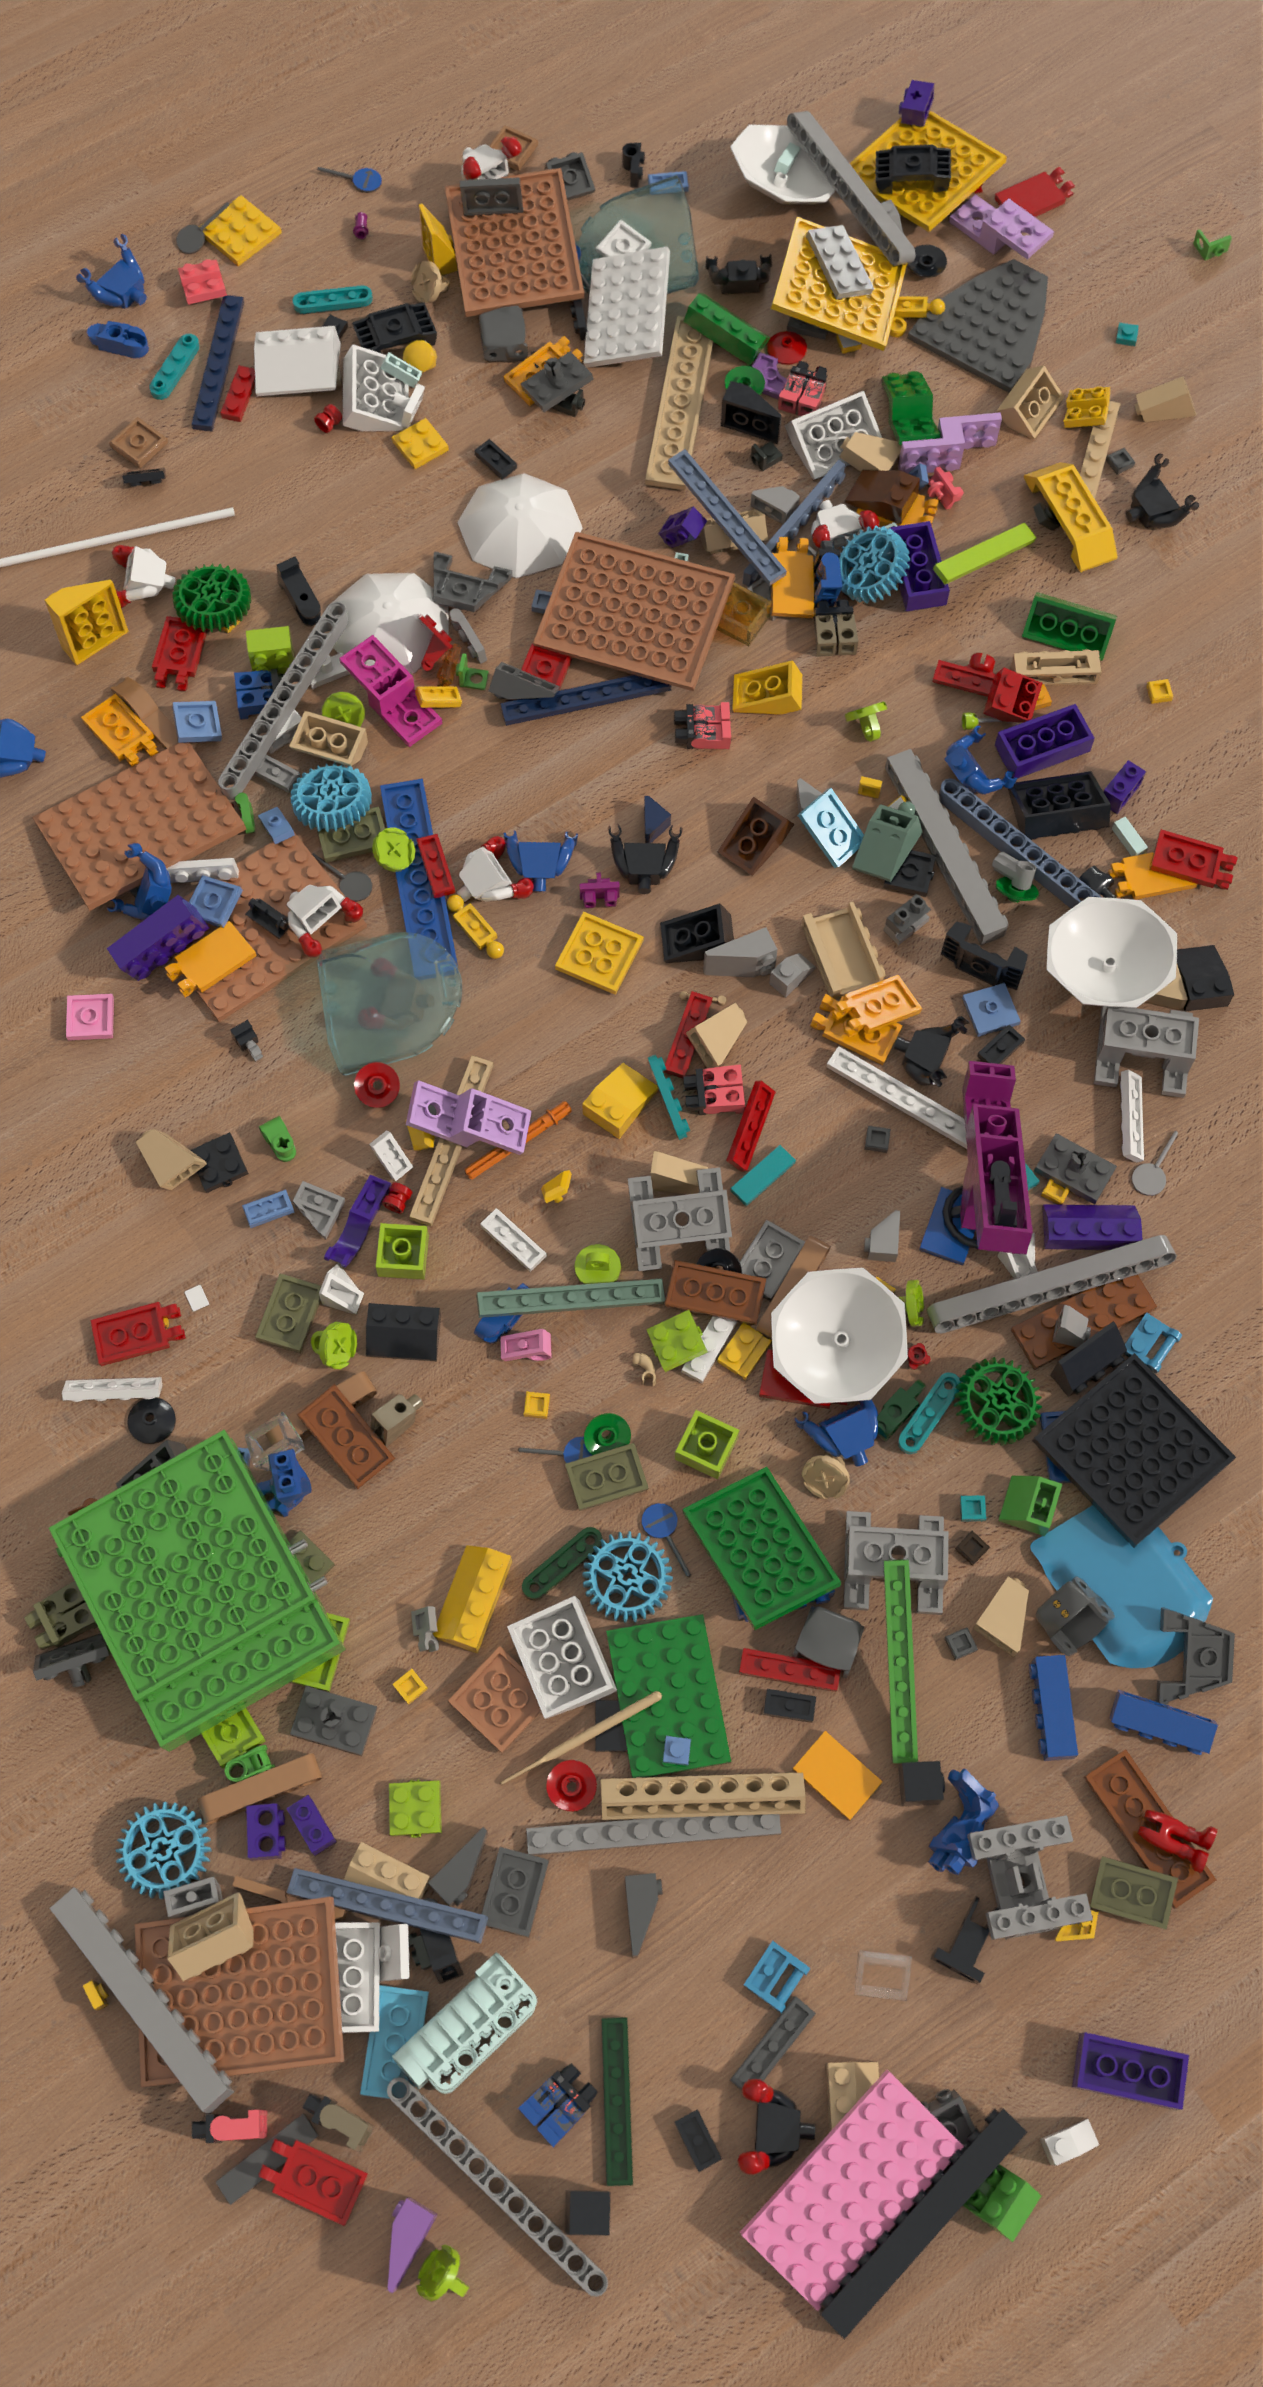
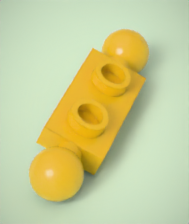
M899 296L894 317L926 318L927 311L935 315H941L945 310V304L941 299H934L931 303H928V297Z
M451 895L447 899L446 905L450 911L457 912L453 915L454 921L479 950L487 947L486 951L490 958L498 959L502 957L504 947L500 942L494 941L498 938L497 933L471 903L464 907V900L461 896Z

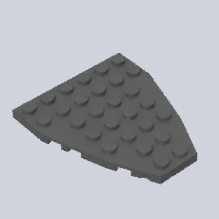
M1015 259L1010 260L974 277L941 298L945 304L944 312L941 315H935L927 311L926 318H920L909 331L907 339L1010 393L1026 369L1031 367L1045 314L1048 276Z

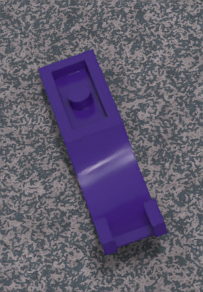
M373 1175L368 1177L349 1211L345 1228L339 1240L333 1247L329 1246L324 1255L325 1260L329 1261L331 1259L346 1268L356 1257L367 1237L370 1225L382 1205L383 1199L389 1192L390 1182Z

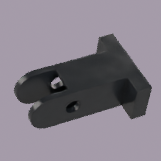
M296 556L276 565L278 584L281 590L284 589L301 622L306 626H315L321 618V607L300 569Z
M977 1896L972 1901L949 1952L938 1947L934 1950L931 1959L966 1979L979 1984L985 1973L973 1966L990 1931L988 1922L984 1928L970 1920L980 1899ZM995 1907L993 1911H997L999 1908Z
M431 1898L423 1899L426 1901L437 1903V1901ZM420 1929L433 1972L439 1984L464 1975L451 1936Z

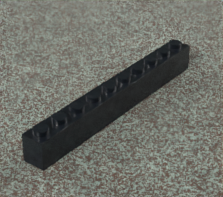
M1001 2107L998 2111L993 2108L984 2118L987 2122L980 2131L977 2128L973 2130L966 2139L969 2144L962 2151L958 2149L949 2159L951 2164L945 2171L940 2169L930 2180L933 2184L926 2192L923 2189L912 2200L914 2206L908 2212L903 2210L894 2220L896 2226L890 2233L886 2230L875 2243L878 2246L872 2253L867 2251L857 2262L859 2265L858 2269L853 2274L849 2271L838 2283L841 2288L834 2295L830 2292L820 2303L822 2307L820 2315L843 2339L851 2333L1026 2135L1027 2131L1004 2108Z

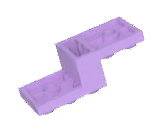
M976 194L952 214L949 220L952 225L993 255L1006 244L1028 259L1047 243L1054 234L1052 229L1012 200L1008 199L999 208L995 209ZM979 217L981 220H974L973 218Z
M1001 413L939 418L938 430L940 432V439L902 442L898 471L909 473L919 463L926 465L927 473L934 472L936 467H941L943 471L960 469L964 449L996 446L1002 421Z
M418 1080L414 1082L406 1125L465 1147L480 1140L520 1155L524 1153L531 1110L473 1088L461 1095H456ZM429 1105H433L435 1107L436 1116L432 1115L429 1112ZM502 1120L508 1122L509 1131L502 1127Z

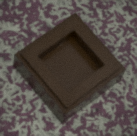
M972 1530L958 1544L955 1550L973 1566L989 1550L990 1546Z

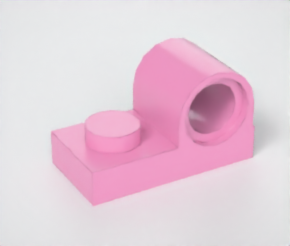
M544 1329L501 1336V1359L504 1361L522 1358L544 1361L552 1357L551 1334Z

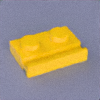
M742 1323L717 1359V1362L736 1375H740L746 1381L771 1345L772 1340L767 1339L763 1334L746 1323Z

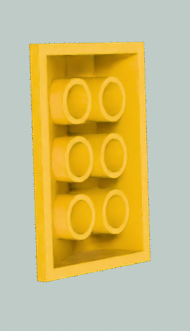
M111 579L62 588L44 599L60 645L76 666L129 632L114 583Z

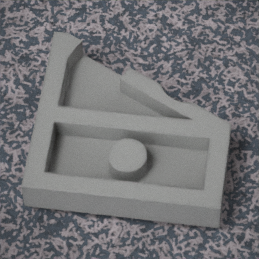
M302 1181L293 1199V1203L322 1238L327 1239L345 1203V1198Z

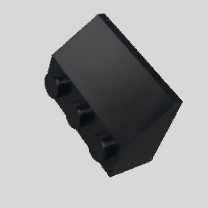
M369 1303L366 1323V1357L437 1362L441 1325L440 1308Z
M1114 1321L1057 1362L1050 1376L1068 1397L1073 1393L1079 1395L1088 1388L1086 1385L1091 1380L1097 1382L1106 1374V1369L1110 1366L1114 1369L1124 1361L1123 1356L1127 1349Z

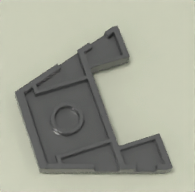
M434 552L435 603L475 612L512 578V570L494 566L488 580L450 571L452 555Z
M1161 1607L1160 1630L1163 1632H1185L1182 1681H1157L1156 1702L1166 1705L1170 1701L1181 1700L1189 1697L1191 1694L1200 1691L1206 1692L1232 1683L1235 1633Z

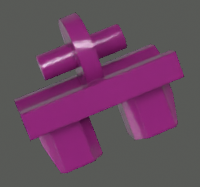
M596 872V879H588V883L579 884L580 900L583 901L584 908L596 907V899H604L605 906L616 907L617 899L620 895L619 881L610 882V878H601V872Z

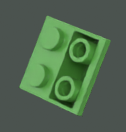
M1011 1476L998 1521L1045 1536L1051 1526L1062 1484L1040 1476Z
M999 2164L965 2202L963 2207L996 2232L1013 2242L1042 2195L1025 2180Z

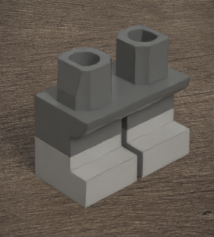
M915 895L887 917L883 931L900 945L913 932H916L929 921L930 917L927 913L931 908L926 905V901L923 898Z

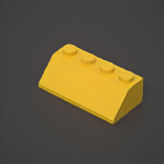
M466 1545L437 1620V1631L433 1632V1636L437 1640L478 1654L512 1564L510 1555L487 1547Z

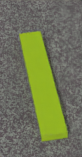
M1024 522L935 564L933 570L946 585L1034 543L1037 537Z

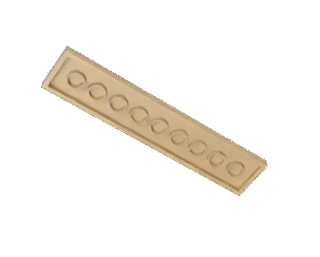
M677 316L645 485L686 490L687 486L668 465V459L684 449L691 456L693 455L714 342L684 323V317Z

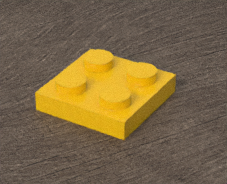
M426 418L392 436V442L414 470L449 451L448 444Z

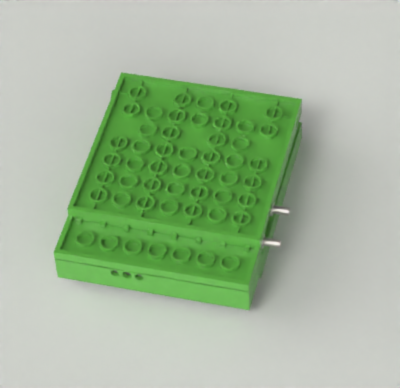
M225 1429L49 1527L58 1546L56 1551L60 1557L63 1556L135 1701L138 1702L160 1747L168 1752L346 1650L315 1592L327 1585L328 1581L323 1576L311 1583L296 1556V1553L308 1547V1544L303 1539L292 1546L290 1545L238 1446Z

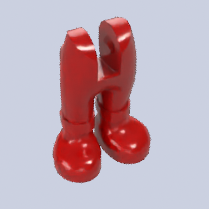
M1146 1810L1143 1818L1160 1826L1161 1829L1158 1833L1147 1827L1140 1826L1137 1834L1161 1850L1177 1855L1182 1859L1186 1858L1191 1863V1867L1195 1872L1202 1873L1209 1853L1201 1849L1191 1848L1189 1845L1172 1838L1170 1834L1209 1851L1214 1843L1218 1829L1208 1826L1203 1831H1195L1196 1828L1187 1826L1174 1817L1158 1811Z

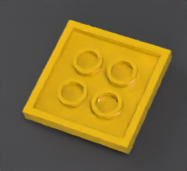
M242 195L232 201L218 217L202 230L205 239L238 267L282 234L280 226Z
M583 911L555 964V970L616 995L644 941V936Z

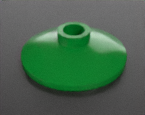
M751 366L735 367L725 377L726 390L731 381L749 386L759 395L765 387L763 374Z
M1007 877L999 878L996 881L995 886L997 890L1012 902L1032 901L1037 899L1039 895V890L1033 884H1031L1030 889L1022 890L1014 887L1011 884L1012 880Z
M604 1413L594 1417L584 1431V1444L592 1455L628 1445L631 1440V1430L624 1418L614 1413ZM605 1430H608V1431H609V1435L606 1436V1437H603V1436H602V1432H604Z

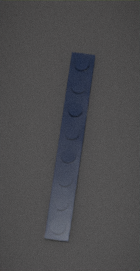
M227 295L222 299L191 424L194 430L213 432L244 306L243 297Z
M632 675L561 690L554 697L519 699L500 703L505 726L671 691V685Z

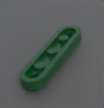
M594 1527L584 1528L530 1573L522 1582V1591L525 1597L530 1600L541 1599L588 1559L587 1555L589 1553H595L594 1546L601 1548L600 1540L602 1535L600 1531ZM593 1538L595 1542L592 1545H588L586 1539ZM534 1584L539 1586V1590L536 1592L530 1590V1587Z

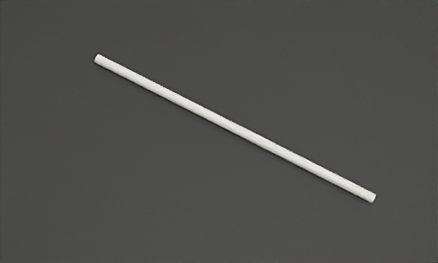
M232 507L1 558L0 568L235 516Z

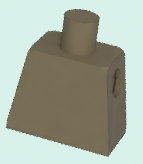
M399 1394L371 1414L370 1428L386 1447L414 1424L416 1410L423 1406L422 1400L416 1394H413L407 1400L403 1395Z

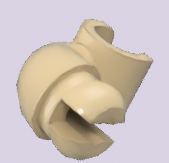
M634 1353L633 1365H640V1367L646 1370L642 1374V1384L644 1385L646 1378H652L653 1386H655L656 1375L653 1361L644 1353Z

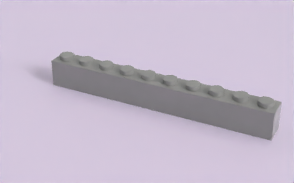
M911 749L887 757L885 769L899 795L905 796L907 801L914 804V815L918 816L923 832L921 836L930 853L936 855L935 862L969 925L972 926V930L980 945L1004 937L1008 927L1007 918L1004 914L1001 915L996 898L991 896L986 880L982 879L979 874L977 863L971 860L967 845L962 843L957 827L952 825L948 810L942 807L938 792L931 787L930 778L927 773L923 772L919 757L914 755Z
M73 1887L50 1907V1910L202 2112L212 2113L234 2093L229 2086L232 2080L223 2070L219 2072L213 2065L217 2062L214 2056L207 2049L205 2051L201 2049L198 2045L201 2041L198 2035L192 2029L187 2030L182 2024L185 2019L176 2008L172 2011L167 2004L170 1999L161 1988L156 1990L152 1984L154 1981L152 1975L147 1969H140L137 1965L139 1958L130 1948L128 1950L124 1948L121 1944L124 1939L115 1928L111 1931L106 1924L109 1921L102 1910L96 1911L92 1906L94 1899L86 1890L81 1892Z

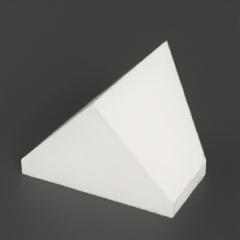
M1035 1233L1032 1234L1027 1255L1007 1252L998 1253V1258L1014 1279L1038 1272L1035 1266Z
M339 1263L327 1272L319 1292L322 1305L351 1314H357L364 1295Z

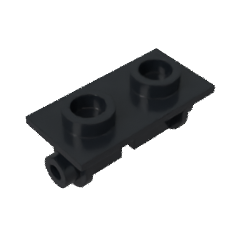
M252 898L249 901L250 909L245 915L280 939L290 928L288 918L260 898L256 900Z

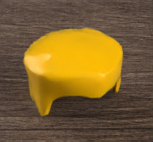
M414 341L404 349L403 361L422 371V373L436 366V351L426 341Z

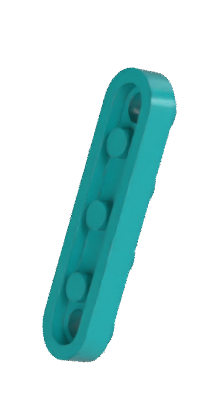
M361 285L300 292L293 297V307L296 312L302 314L366 307L373 301L372 290L368 286Z
M185 334L180 337L149 385L153 398L163 400L169 397L200 349L197 336Z
M656 1054L647 1058L678 1139L687 1138V1132H690V1128L686 1118L681 1120L679 1112L682 1111L678 1098L673 1099L670 1092L674 1090L670 1077L665 1079L663 1071L666 1070L662 1057L657 1058Z
M951 1372L942 1374L899 1436L898 1446L902 1452L915 1454L921 1449L955 1399L953 1397L954 1394L959 1392L955 1387L961 1381L956 1374ZM946 1383L951 1384V1385H952V1389H951V1390L946 1389V1388L944 1387V1384H946ZM906 1440H912L914 1445L908 1446Z

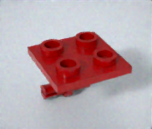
M420 613L418 615L419 619L433 632L424 658L421 661V667L425 671H430L434 663L448 649L453 647L450 643L452 639L443 629L439 632L435 628L437 624L428 614L423 616Z

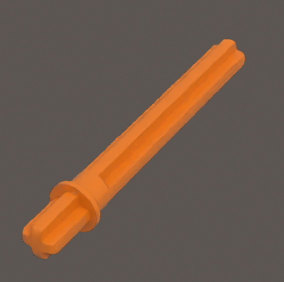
M563 1101L552 1110L547 1109L546 1114L529 1124L526 1143L552 1125H558L559 1120L572 1112L570 1105ZM496 1147L466 1167L465 1173L472 1180L512 1152Z

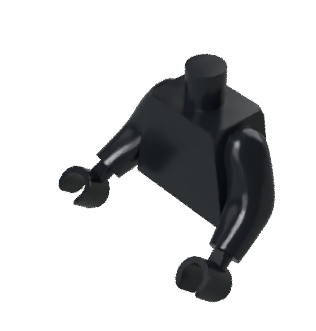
M771 254L767 257L760 255L761 267H757L755 260H740L727 262L726 266L721 270L717 267L718 257L714 256V259L706 256L705 269L709 271L713 284L722 285V294L760 293L759 283H767L770 280Z
M1161 453L1154 457L1156 465L1149 469L1134 490L1131 509L1126 511V517L1129 522L1139 519L1145 528L1175 526L1190 513V509L1197 510L1199 508L1198 502L1192 504L1196 500V497L1193 495L1187 496L1184 501L1185 505L1180 507L1160 478L1158 479L1161 472L1160 468L1166 467L1169 464V459L1167 458L1160 464V459L1163 457Z
M617 824L618 831L616 833L611 832L609 825L608 832L612 837L610 839L612 856L622 877L628 878L629 884L638 885V893L649 894L651 892V885H659L661 879H665L671 872L677 859L680 843L678 838L681 836L683 828L680 827L679 834H674L672 832L673 825L670 827L669 835L671 838L668 841L667 848L666 843H624L623 848L622 840L619 837L622 833L620 825Z
M959 1016L952 1024L916 1030L911 1041L898 1036L894 1049L905 1053L902 1065L907 1074L922 1086L936 1084L937 1087H941L942 1082L940 1080L946 1079L947 1076L940 1067L951 1039L959 1032L966 1034L967 1028L964 1025L969 1024V1021Z

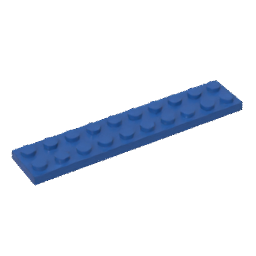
M423 779L380 785L387 828H398L407 833L406 836L412 839L416 851L415 858L409 867L395 872L414 978L418 981L458 975L459 969L445 896L434 899L416 840L433 835Z

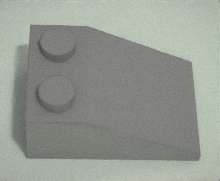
M765 927L705 951L703 972L705 975L766 976L775 969L778 949Z

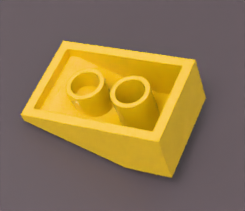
M419 204L422 245L428 261L436 264L440 275L458 271L451 235H447L442 224L423 204Z
M793 660L735 674L733 711L738 713L782 715L802 710L803 674Z
M622 1063L598 1084L583 1102V1115L620 1139L657 1093L659 1087L625 1063Z

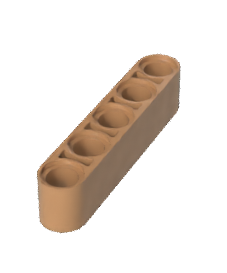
M812 1235L808 1237L756 1329L757 1331L772 1338L771 1313L808 1272L820 1269L831 1245Z
M365 1371L359 1372L337 1385L338 1389L354 1408L372 1399L378 1392ZM314 1400L270 1425L264 1431L276 1453L285 1451L312 1435L297 1414Z
M308 1754L202 1796L197 1802L205 1825H209L246 1811V1806L261 1805L316 1783L323 1777L315 1754Z

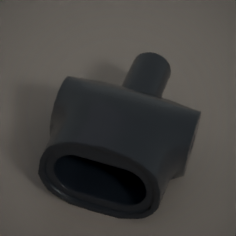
M1092 866L1080 876L1079 879L1097 894L1102 895L1104 898H1117L1109 890L1114 884L1113 878L1099 870L1096 866Z

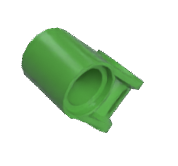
M280 1116L259 1126L264 1139L280 1161L288 1162L294 1159L296 1156L294 1142Z
M267 1745L258 1746L246 1754L230 1760L224 1770L229 1782L235 1784L275 1768V1765L271 1764L266 1752L268 1749ZM259 1757H260L261 1760H262L263 1766H261V1764H260V1762H259V1759H258ZM234 1767H243L244 1772L239 1778L231 1777V1770Z

